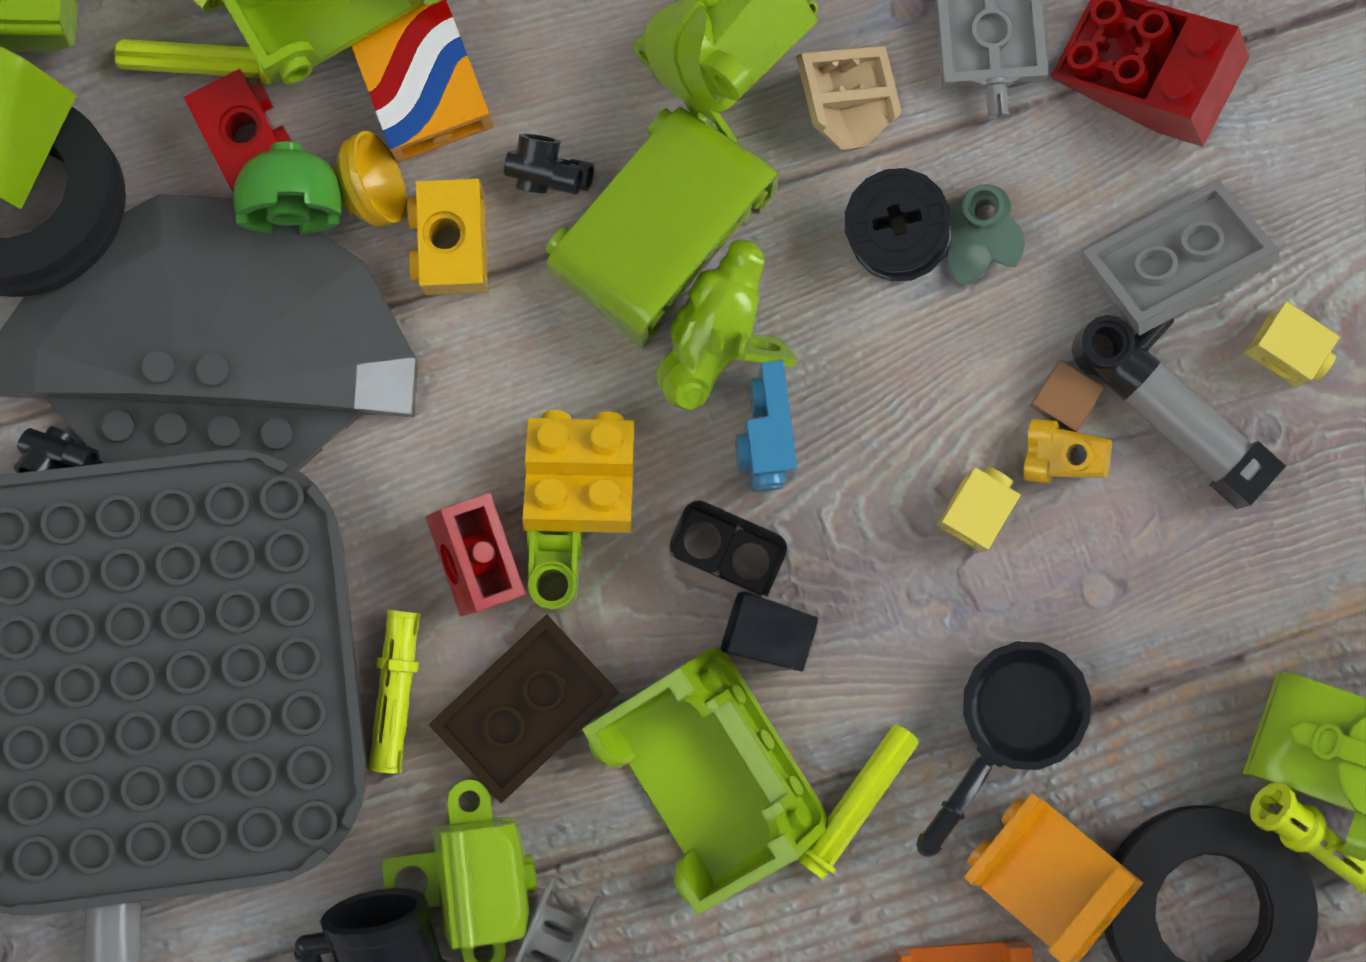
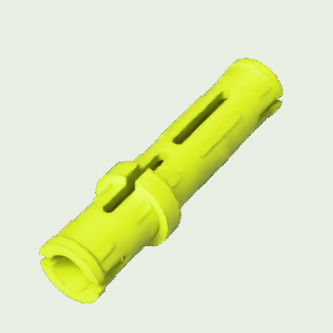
M387 610L382 657H377L376 668L380 669L379 689L367 770L397 774L402 773L403 746L413 672H418L419 661H415L421 613Z

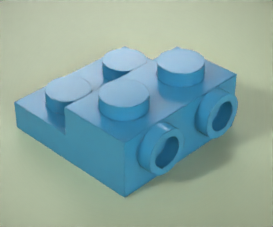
M783 360L761 363L757 378H751L749 395L752 416H762V418L747 419L743 434L736 435L735 451L738 471H748L752 492L784 488L783 484H786V479L792 478L797 470Z

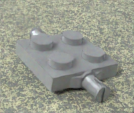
M934 0L942 88L973 86L979 89H986L987 118L995 120L997 116H999V119L1009 117L1007 87L1016 83L1045 81L1049 75L1042 0Z

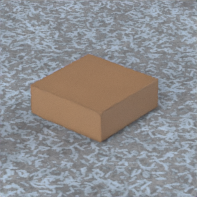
M1059 360L1031 402L1030 407L1052 421H1057L1058 425L1066 430L1078 432L1105 388Z

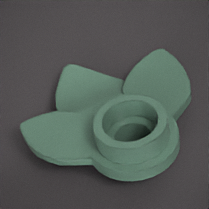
M991 184L978 185L967 191L960 202L948 203L951 216L952 239L948 247L947 257L950 271L956 283L965 285L978 280L989 270L994 260L1007 267H1016L1025 247L1024 234L1019 225L1011 218V202L1001 188ZM981 206H993L995 208L993 216L988 219L978 218L976 214Z

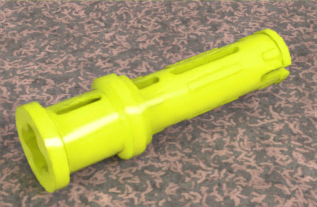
M1279 782L1263 787L1256 794L1251 803L1250 815L1252 821L1258 827L1276 832L1280 836L1281 842L1288 849L1295 852H1308L1328 869L1352 884L1356 890L1366 895V861L1364 862L1342 854L1346 840L1327 827L1325 817L1319 809L1309 804H1301L1296 800V795L1292 789ZM1269 804H1274L1281 811L1277 814L1270 809ZM1299 824L1304 826L1306 828V831H1302L1301 829H1299ZM1324 841L1326 845L1322 846L1320 843ZM1335 850L1344 856L1343 861L1333 854Z

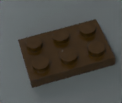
M546 614L428 725L500 803H503L620 692L552 618Z

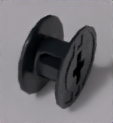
M908 168L885 169L867 177L851 194L845 210V234L857 261L872 275L890 282L912 281L930 273L945 257L952 239L950 208L941 188L925 174ZM902 216L903 221L908 223L905 225L907 232L902 235H895L894 230L888 228L892 227L890 219Z

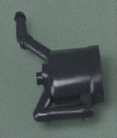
M406 888L377 889L357 894L338 902L325 911L320 919L323 932L300 936L295 942L294 957L297 962H323L321 954L332 953L335 962H448L441 958L430 921L431 913L425 895L414 889Z

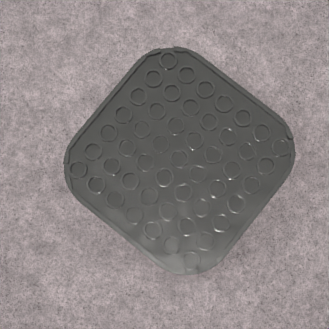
M238 449L0 475V913L20 916L44 915L266 886L295 878L324 861L336 850L352 829L363 803L367 780V762L344 544L337 517L324 494L303 473L279 458L265 453Z

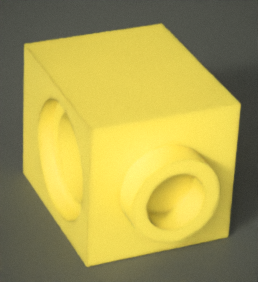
M1286 301L1270 311L1243 353L1296 388L1312 381V379L1318 382L1325 376L1336 360L1337 356L1331 351L1340 336Z
M985 466L983 471L974 467L966 473L936 526L978 552H984L989 550L1021 494L1010 488L1013 481L1002 472L989 466Z

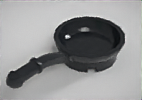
M1016 641L992 650L974 667L964 688L963 716L970 736L977 744L976 750L980 753V756L975 758L949 799L942 802L941 805L943 807L924 833L920 832L916 846L917 851L922 856L932 857L942 850L941 845L960 820H964V812L984 784L992 769L991 766L996 765L1001 768L1005 765L1011 769L1040 770L1062 762L1080 745L1090 723L1091 694L1082 671L1065 653L1040 642Z

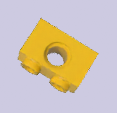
M480 179L416 181V198H408L407 200L410 230L417 229L418 249H411L409 251L411 280L419 281V286L426 296L488 293L485 197ZM445 227H454L460 230V239L455 246L449 249H440L434 246V238L439 230Z

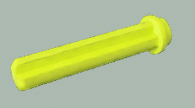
M122 39L115 44L114 48L115 64L122 70L226 76L240 68L247 78H260L261 83L264 85H270L272 82L262 69L250 47Z
M900 725L891 727L827 818L828 827L825 833L797 860L799 863L822 880L825 879L829 872L836 873L837 870L833 867L919 745V740L913 733Z

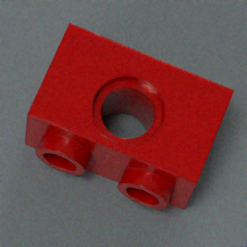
M240 68L183 97L233 192L235 181L247 161L257 154L270 151V146L274 143L292 142L283 125L274 129L266 113L273 109L274 106L260 80L250 83ZM248 123L257 125L256 134L250 141L245 143L235 142L236 131L242 125Z
M491 493L442 508L425 516L460 617L477 613L526 595Z

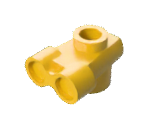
M1032 419L1028 430V452L1024 462V480L1050 484L1053 477L1107 478L1112 441L1103 437L1059 429L1057 421ZM1078 445H1082L1087 451V458L1081 465H1075L1073 462V453Z

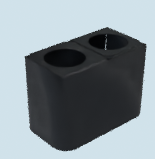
M699 500L689 503L684 508L670 540V556L765 597H768L787 553V544L781 535ZM698 522L712 524L718 529L721 536V545L718 552L707 559L693 557L688 553L684 545L686 531L690 526ZM746 543L760 545L769 556L768 570L762 577L756 580L741 578L736 574L732 566L734 552L738 547ZM719 569V576L713 574V572Z
M741 591L736 595L720 650L723 651L722 653L803 672L819 618L747 591Z

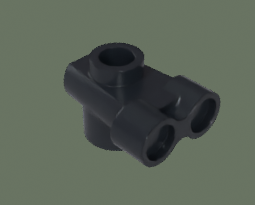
M522 133L519 134L517 150L510 151L506 155L504 175L517 178L516 187L523 191L547 193L548 186H550L553 190L577 195L580 190L588 191L594 177V164L575 159L566 160L558 158L560 140L543 135Z
M50 426L45 433L28 428L18 440L17 448L21 453V457L15 463L14 470L16 473L95 465L99 462V452L97 449L75 441L68 433L57 427Z

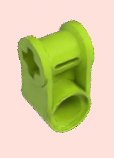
M527 531V555L529 557L528 590L533 601L545 611L552 613L563 612L570 608L577 599L579 591V565L583 550V532ZM546 533H554V534H567V535H544V534H546ZM553 573L563 575L568 581V589L564 597L557 601L543 599L539 592L540 582L543 578Z

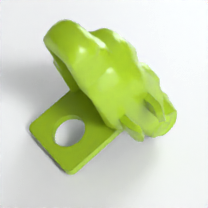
M736 240L729 245L726 256L721 259L716 269L705 270L698 275L692 288L689 290L688 301L679 308L677 317L673 320L670 328L673 348L659 362L657 383L667 401L674 407L694 410L698 406L703 405L709 398L720 374L734 359L758 363L783 360L784 366H796L797 357L782 339L752 334L759 302L758 290L764 266V255L757 244L751 241Z

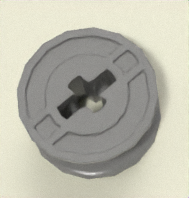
M551 876L514 962H521L523 956L538 962H576L593 922L601 897L597 896L594 899L585 920L546 903L555 882V877Z

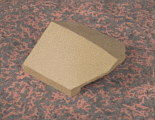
M886 46L809 52L796 56L812 124L838 150L850 151L867 147L902 113Z

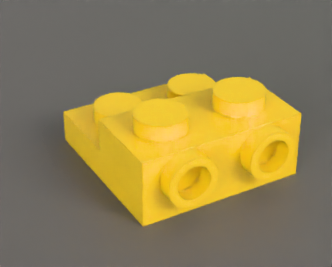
M560 410L546 411L540 418H528L525 452L526 479L522 518L523 530L631 533L635 451L634 420H624L623 416L612 411L597 413L593 419H572L568 413Z

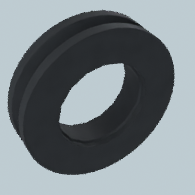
M71 107L48 154L65 164L68 180L63 200L50 219L31 232L10 238L0 237V296L26 297L39 295L74 281L88 271L103 256L120 227L126 200L122 169L115 154L91 121L74 107Z
M1189 805L1164 811L1143 822L1128 835L1115 852L1113 858L1143 882L1142 886L1104 931L1107 943L1117 962H1186L1177 957L1161 937L1155 918L1157 894L1169 873L1184 861L1202 855L1224 856L1239 864L1253 881L1260 901L1258 926L1248 946L1232 959L1223 962H1308L1315 944L1318 927V904L1311 876L1299 854L1288 849L1281 842L1280 836L1273 830L1267 831L1258 827L1252 821L1251 816L1217 806Z

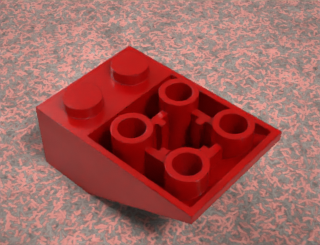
M1090 0L1050 76L1053 80L1154 132L1203 147L1249 59V54L1239 26L1146 0Z

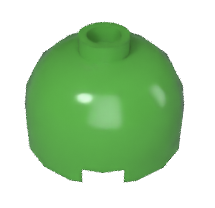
M277 142L272 144L270 151L257 154L245 163L234 185L233 209L236 213V224L247 230L273 234V224L284 226L299 225V235L326 231L340 224L339 215L341 216V211L343 210L342 195L334 171L330 164L319 156L303 151V146L299 143Z

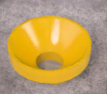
M361 131L344 140L332 170L339 182L342 204L349 215H356L359 219L376 227L393 225L403 220L407 210V193L401 171L389 148L376 134L370 131Z

